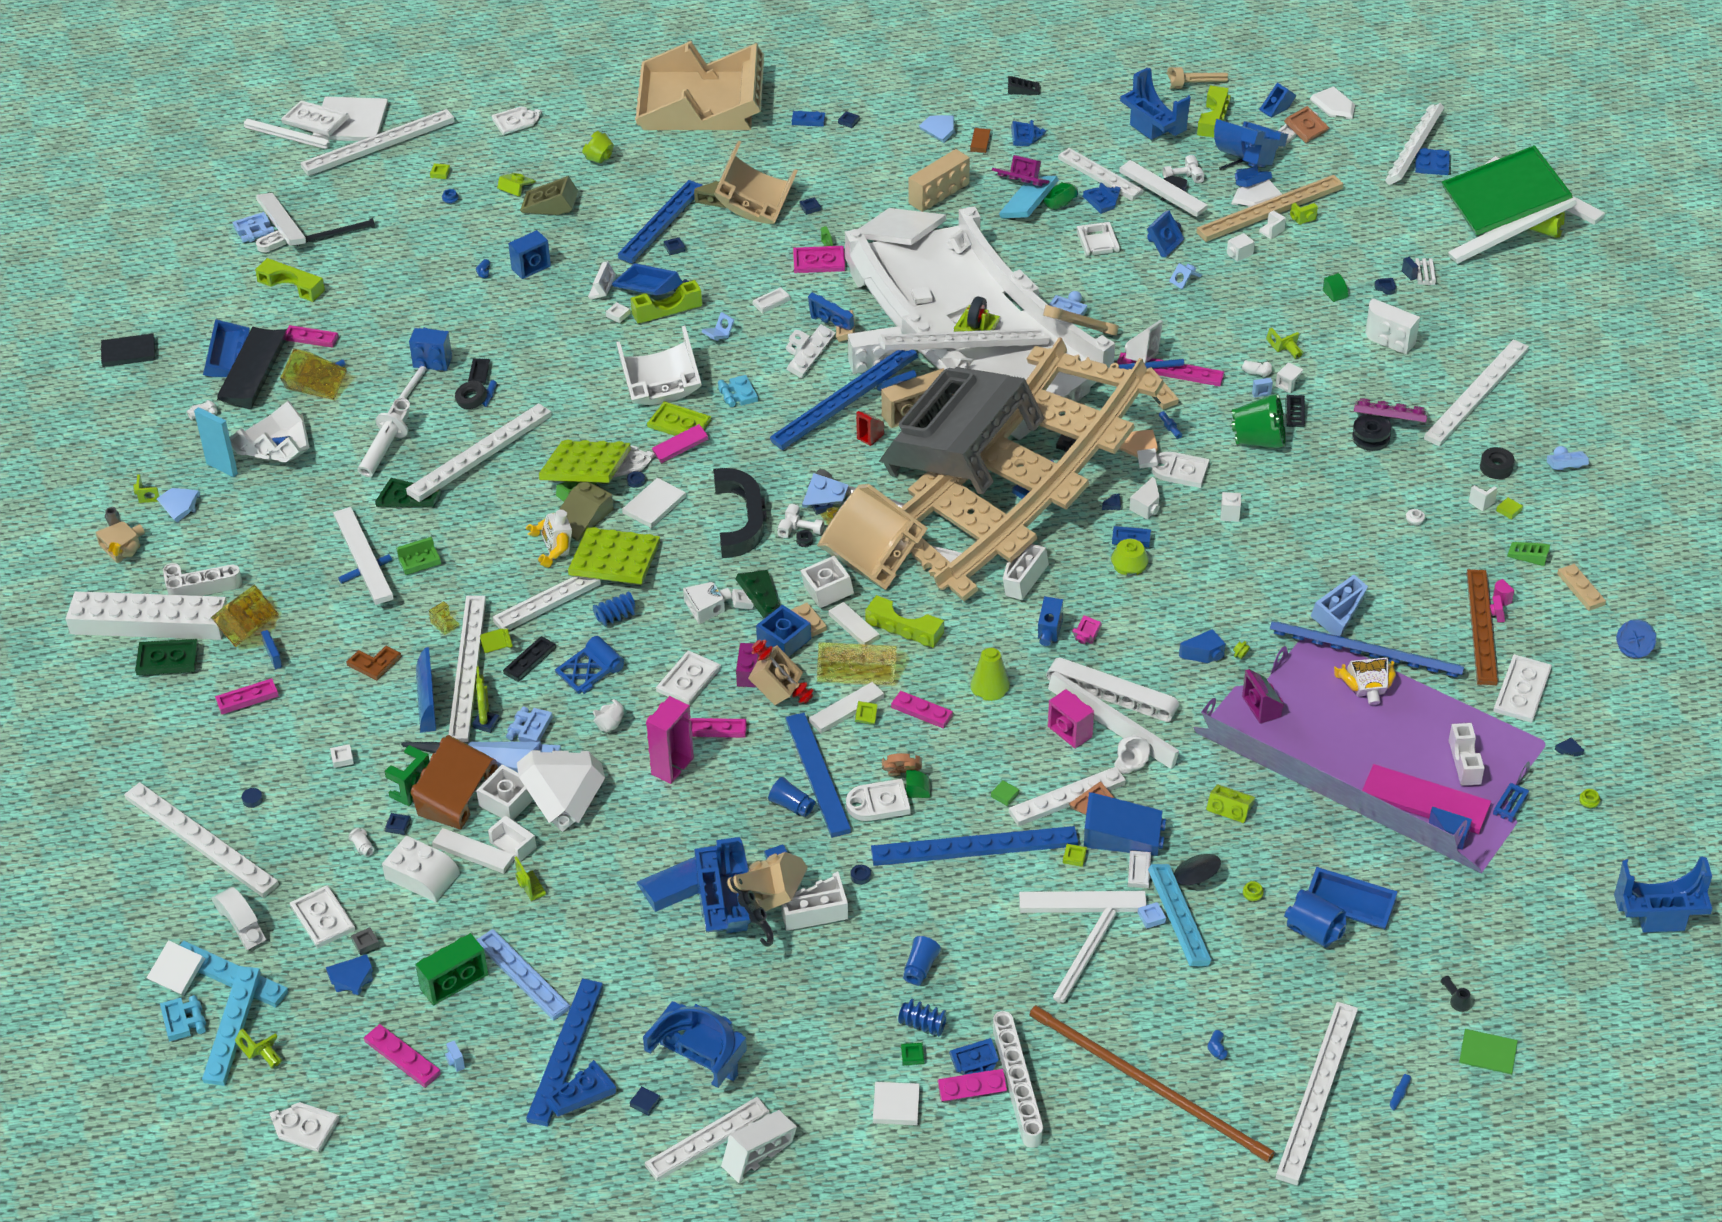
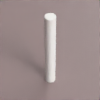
M421 366L399 398L407 399L427 370L426 367Z

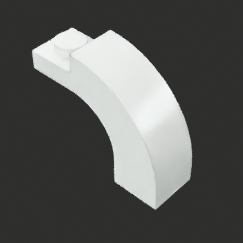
M230 887L211 898L220 916L224 915L230 921L246 950L266 940L252 909L234 887Z

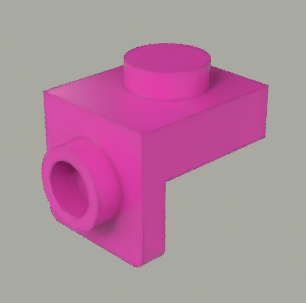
M1083 615L1077 629L1073 628L1072 630L1075 640L1082 644H1086V642L1093 644L1102 623Z

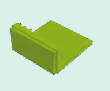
M519 173L506 174L499 177L497 189L521 196L522 186L535 183L536 180Z
M517 856L514 857L517 882L525 890L530 901L545 896L546 892L534 871L526 872Z

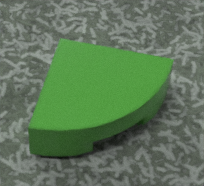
M827 226L821 227V242L824 246H833L831 234Z

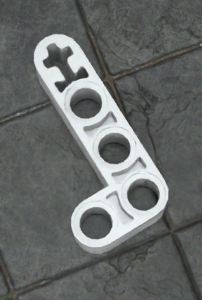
M176 563L167 564L163 568L168 595L203 596L237 589L242 585L241 573L237 565H226L182 574L180 566Z

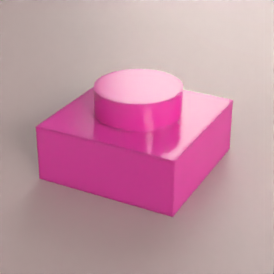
M1500 595L1492 596L1491 614L1492 616L1496 615L1497 622H1505Z

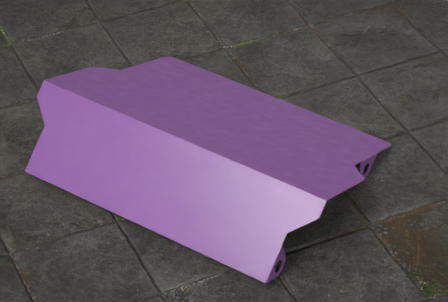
M1306 637L1304 640H1299L1289 653L1286 646L1280 649L1274 661L1271 674L1267 679L1269 684L1273 685L1277 696L1283 700L1284 708H1282L1280 718L1260 724L1242 697L1243 685L1235 686L1214 712L1216 698H1212L1201 711L1208 728L1193 727L1197 734L1479 873L1484 871L1517 824L1516 818L1510 822L1507 817L1505 819L1500 818V814H1497V816L1493 815L1495 806L1510 783L1518 785L1545 748V742L1542 739L1395 671L1396 677L1391 687L1386 690L1385 694L1379 695L1380 703L1369 705L1367 696L1358 697L1355 691H1352L1341 678L1334 676V666L1341 669V665L1345 664L1347 670L1350 661L1366 660L1369 658L1350 652V649L1342 647V649L1332 648L1331 643L1315 644L1312 643V639ZM1283 652V655L1280 661L1278 662V657L1280 653ZM1213 704L1210 712L1207 714L1209 706ZM1472 723L1476 737L1475 753L1481 754L1484 765L1482 782L1479 785L1461 786L1449 744L1452 724ZM1373 764L1490 800L1491 805L1480 833L1469 832L1463 849H1458V844L1467 826V820L1452 835L1430 824L1429 818L1401 810L1362 791ZM1508 798L1501 809L1504 810L1509 803ZM1464 826L1462 833L1458 837L1461 828Z

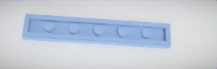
M494 929L477 939L484 948L485 953L553 1021L570 1010V1005Z

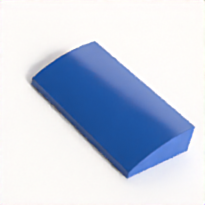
M634 263L612 285L637 292L662 295L674 290L683 282L676 271Z
M215 319L203 372L204 376L227 377L249 334V327Z
M426 647L421 652L416 665L420 733L436 731L429 647Z
M695 857L637 881L638 887L655 912L699 893Z
M1316 867L1308 891L1345 910L1346 918L1382 929L1387 927L1398 891Z

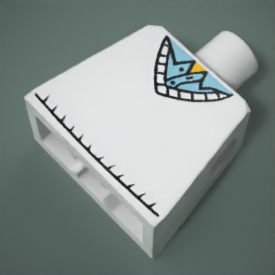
M713 582L683 588L684 602L698 624L725 611L724 601L732 598L729 588L719 591Z

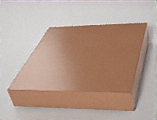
M1308 106L1288 116L1284 121L1305 143L1315 139L1329 129Z

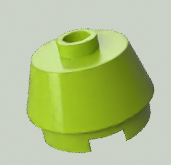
M596 131L591 135L592 139L588 145L585 143L582 153L587 160L601 164L611 156L614 144L606 133Z
M1135 539L1120 541L1111 555L1114 569L1122 575H1127V573H1137L1136 575L1142 573L1149 561L1143 544Z

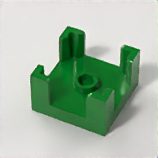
M410 745L404 750V753L415 758L404 771L392 765L384 771L385 777L399 784L400 792L390 790L388 792L389 797L408 807L414 802L411 795L412 787L414 784H417L423 769L427 768L430 763L429 754Z

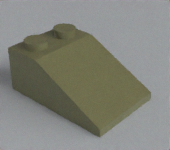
M569 176L531 189L526 192L520 211L521 213L548 215L569 213L573 209L578 189Z
M580 482L571 490L559 509L567 512V519L572 528L571 538L579 541L583 538L588 527H595L614 510L611 493L589 482Z

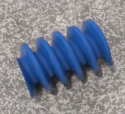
M629 591L626 592V595L620 594L619 598L616 596L612 600H606L605 603L600 602L598 606L593 605L596 619L602 622L604 626H607V620L611 624L614 623V617L620 621L621 614L628 618V611L631 615H635V602Z
M911 999L909 1003H903L899 1012L898 1022L900 1024L905 1022L908 1027L913 1025L915 1029L921 1028L923 1032L929 1030L931 1035L937 1033L938 1037H940L946 1023V1010H943L939 1015L938 1007H935L931 1012L929 1004L922 1009L921 1001L917 1006H914V999Z

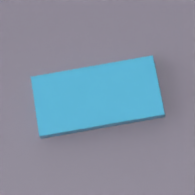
M1038 177L1049 180V184L1043 183L1042 186L1033 185V181L1030 183L1025 182L1000 211V217H1029L1059 181L1058 177Z
M198 407L194 410L206 464L234 478L238 472L226 420Z

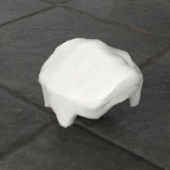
M613 699L614 703L610 705H603L600 711H593L595 715L593 721L600 731L610 732L618 728L624 715V708L617 700Z
M1136 735L1122 739L1118 745V758L1114 766L1123 774H1129L1144 767L1145 763L1149 760V742Z

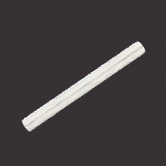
M251 119L244 121V127L247 129L323 149L330 147V141L324 138Z
M1108 907L1103 911L1055 992L1053 999L1057 1003L1062 1004L1066 1001L1116 916V911L1112 907Z

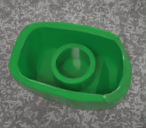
M1061 182L1051 189L1043 199V202L1049 209H1059L1070 203L1073 198L1078 197V189L1073 184Z

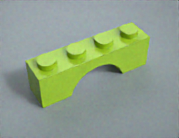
M1210 85L1207 93L1206 107L1212 111L1201 113L1197 128L1198 136L1214 138L1216 119L1224 121L1225 114H1227L1228 104H1230L1231 95H1228L1229 88Z
M266 258L255 269L257 282L270 287L281 283L294 284L297 286L299 297L314 302L325 291L322 277Z
M696 280L682 283L673 295L663 300H654L647 293L630 298L631 312L637 324L702 306L701 289Z
M875 595L865 609V621L871 626L885 629L887 632L914 640L924 646L934 648L944 634V620L929 614L916 619L903 618L895 613L893 601Z

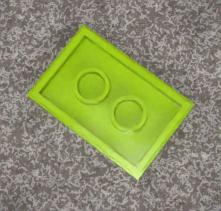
M664 401L647 422V427L676 436L698 424L705 430L712 420L709 415Z

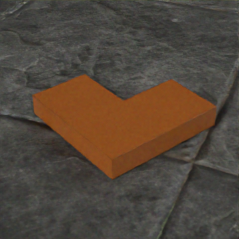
M385 646L374 657L358 650L346 663L352 669L378 681L402 656L400 652Z

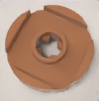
M898 753L888 755L887 760L882 758V769L887 771L889 776H900V773H906V770L920 771L922 768V758L918 755H915V758H910V754Z

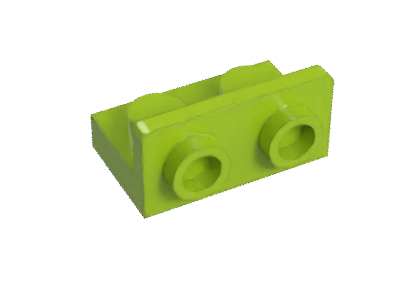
M1217 784L1210 792L1206 810L1244 823L1248 811L1254 805L1256 797Z

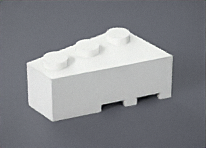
M1031 544L1012 563L1008 561L1003 576L1006 596L1020 600L1024 599L1049 565L1046 547Z
M839 872L834 873L833 877L825 881L819 880L815 882L816 885L806 890L803 888L797 891L792 901L781 905L786 931L848 919V903Z
M778 1110L772 1114L765 1115L756 1122L749 1123L738 1131H733L728 1137L721 1167L738 1183L744 1179L743 1174L751 1168L754 1171L760 1167L758 1163L765 1157L769 1156L772 1158L792 1143L797 1126Z

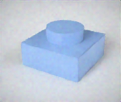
M1271 378L1253 380L1252 394L1254 398L1271 395L1273 384Z
M1158 902L1138 908V915L1146 929L1166 923V917Z
M455 1041L447 1043L448 1053L445 1054L449 1066L453 1065L457 1072L465 1069L463 1056Z

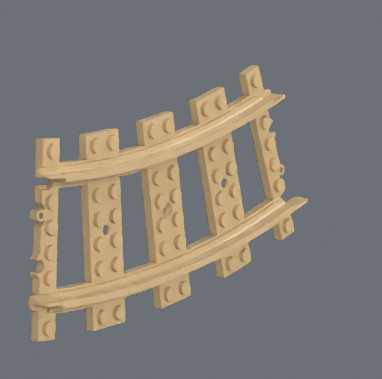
M1061 337L1057 339L1052 349L1034 346L1026 359L1029 364L1036 365V367L1026 379V382L1045 418L1039 426L1076 439V442L1055 463L1007 439L1024 420L1019 409H1016L980 453L988 470L1030 491L1007 514L963 486L968 480L965 478L927 471L908 488V492L913 498L901 508L916 520L921 522L930 513L935 511L977 539L973 545L952 562H949L923 538L920 539L918 544L913 546L909 554L912 553V556L922 564L923 570L931 567L929 570L930 576H934L936 586L940 590H944L949 586L950 590L963 601L967 600L978 591L977 585L969 579L997 554L1012 563L1037 540V535L1027 527L1051 503L1067 510L1090 485L1089 480L1078 475V473L1099 448L1113 454L1118 451L1135 428L1134 423L1126 421L1122 417L1138 394L1142 393L1156 397L1164 385L1163 379L1145 375L1147 368L1142 358L1137 360L1132 370H1126L1123 368L1119 369L1117 363H1112L1110 368H1108L1106 364L1092 361L1089 357L1081 361L1079 354L1075 356L1066 354L1067 348ZM1059 372L1117 387L1100 411L1046 391ZM1060 412L1066 413L1064 416L1059 415ZM974 510V513L968 514V511Z

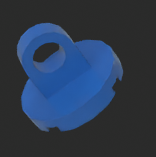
M1631 619L1619 628L1616 641L1620 651L1626 656L1639 658L1649 655L1655 648L1657 637L1653 626L1647 621Z

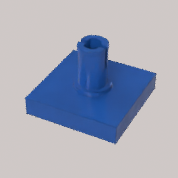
M1170 210L1161 214L1147 228L1149 232L1147 239L1149 242H1154L1161 257H1167L1184 240Z

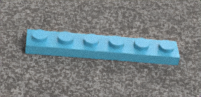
M1151 864L1148 871L1189 966H1209L1212 960L1170 865Z
M183 940L179 946L205 958L198 971L199 973L232 987L238 965ZM260 976L253 998L276 1008L288 994V988Z
M238 967L202 1078L204 1083L223 1086L226 1084L238 1047L235 1039L239 1031L244 1028L261 975L259 968Z

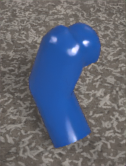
M484 259L476 267V272L480 278L484 279L489 276V269L487 270L491 263L488 259Z

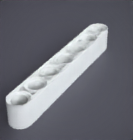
M1056 658L1046 673L1048 680H1050L1051 674L1057 671L1099 699L1165 722L1171 721L1179 707L1178 700L1170 695L1063 658Z
M1000 1011L993 1017V1034L1022 1141L1027 1147L1035 1148L1042 1142V1121L1013 1017L1009 1012Z

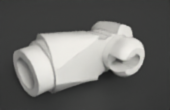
M1245 360L1242 370L1247 374H1257L1265 378L1272 372V365L1269 362H1264L1262 365L1261 363Z
M206 400L203 404L191 406L186 411L191 420L196 419L194 410L198 407L214 415L218 413L216 404L210 400Z
M362 828L353 829L349 834V841L355 844L360 855L365 857L371 856L375 848L366 837V830Z

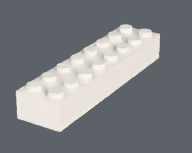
M75 591L66 616L69 633L75 635L221 640L228 619L229 609L226 597Z

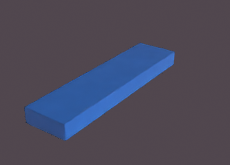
M915 370L888 379L876 387L878 391H881V389L907 381L917 375Z

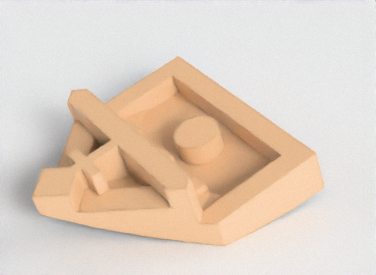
M1153 430L1131 432L1119 448L1137 458V451L1153 448H1155L1156 452L1159 450Z

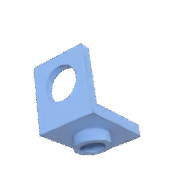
M1179 263L1169 282L1183 289L1190 275L1201 277L1202 274L1196 271L1197 268L1189 263L1187 265ZM1179 273H1182L1184 275V279L1182 282L1178 283L1176 281V276Z
M721 312L716 327L702 329V333L716 341L727 339L735 319ZM723 319H727L728 321V327L726 329L722 326Z

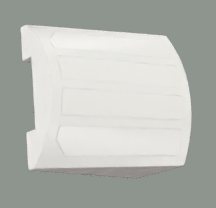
M682 326L683 343L655 354L624 357L620 341L616 342L620 362L633 403L657 405L662 404L664 401L673 402L693 393L702 385L685 326Z

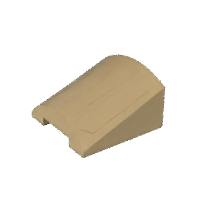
M738 140L729 156L714 195L726 208L745 219L765 224H774L798 170L795 169L787 181L766 175L747 165L736 156L741 141Z
M861 484L857 486L838 510L817 546L886 590L896 576L895 573L913 546L918 544L928 528L870 484Z

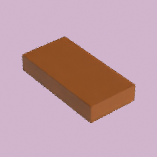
M974 128L970 152H987L991 129Z

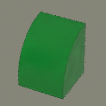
M1339 273L1324 278L1322 291L1333 302L1348 298L1347 285Z
M906 770L907 798H930V779L926 774L916 770Z

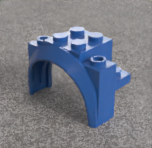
M1145 68L1135 73L1133 76V90L1120 96V102L1131 109L1130 125L1151 140L1166 132L1176 136L1187 130L1190 95H1187L1186 98L1178 102L1174 101L1173 111H1171L1163 104L1155 91L1151 68Z
M741 838L716 840L715 846L694 849L697 867L696 878L706 933L726 930V933L747 931L748 925L751 924L749 914L739 904L737 899L739 894L732 892L728 886L729 878L749 871Z
M1700 856L1695 867L1686 875L1669 882L1656 884L1634 881V876H1631L1629 872L1628 859L1623 860L1614 893L1618 911H1624L1626 918L1639 917L1642 932L1685 931L1690 915H1705L1712 912V905L1708 895L1712 873L1706 857Z
M672 1001L643 1036L644 1051L651 1054L660 1043V1045L710 1069L714 1075V1080L711 1084L717 1088L726 1078L734 1082L738 1076L737 1063L747 1051L746 1037L740 1032L733 1031V1024L727 1017L720 1016L714 1011L697 1004L685 1006ZM686 1030L683 1035H681L678 1031Z

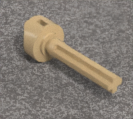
M1169 67L1167 69V75L1171 81L1169 89H1182L1183 84L1189 82L1228 81V73H1184L1182 67Z

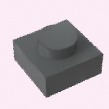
M371 927L351 935L352 942L360 955L380 947L379 941Z

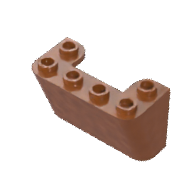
M451 735L443 737L436 753L432 754L427 768L423 769L417 784H414L411 790L418 816L461 830L471 815L467 803L482 777L484 776L486 781L498 769L496 759Z

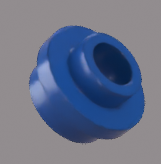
M447 189L443 192L442 200L445 203H454L459 199L458 193L454 189Z

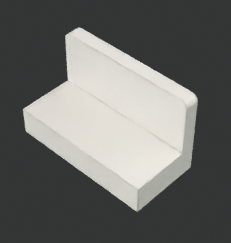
M608 261L601 264L589 293V299L607 296L616 275Z

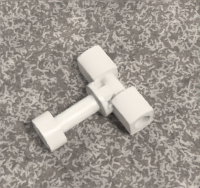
M1194 155L1185 157V167L1174 169L1171 166L1163 167L1164 178L1171 175L1186 174L1187 177L1191 175L1195 183L1204 181V173L1201 167H1198V161Z
M789 504L785 512V519L781 520L777 528L778 536L788 538L791 530H797L798 527L812 529L813 534L822 535L825 523L824 520L816 519L815 522L800 520V507L795 504Z

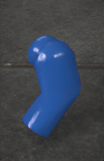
M1215 1030L1207 1047L1214 1057L1224 1060L1228 1055L1227 1050L1221 1044L1224 1034L1219 1030Z

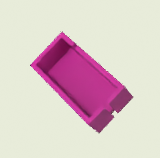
M671 696L662 702L653 715H650L646 720L651 775L670 784L681 774V770L672 765L684 770L694 759L691 720H689L691 718L690 705Z

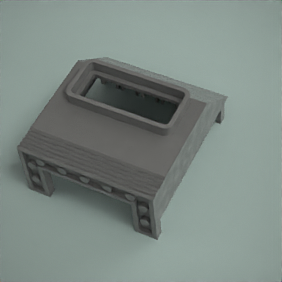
M961 367L947 368L940 373L899 422L901 432L893 440L879 462L884 463L892 477L898 476L897 471L900 467H907L970 479L977 493L984 494L994 482L980 456L984 448L1017 408L1029 430L1035 431L1045 418L1025 378Z

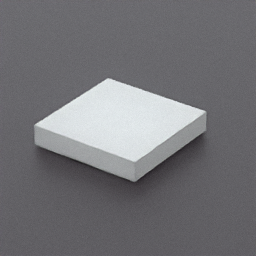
M168 940L147 979L184 996L205 958Z
M875 1082L873 1123L917 1125L919 1084Z

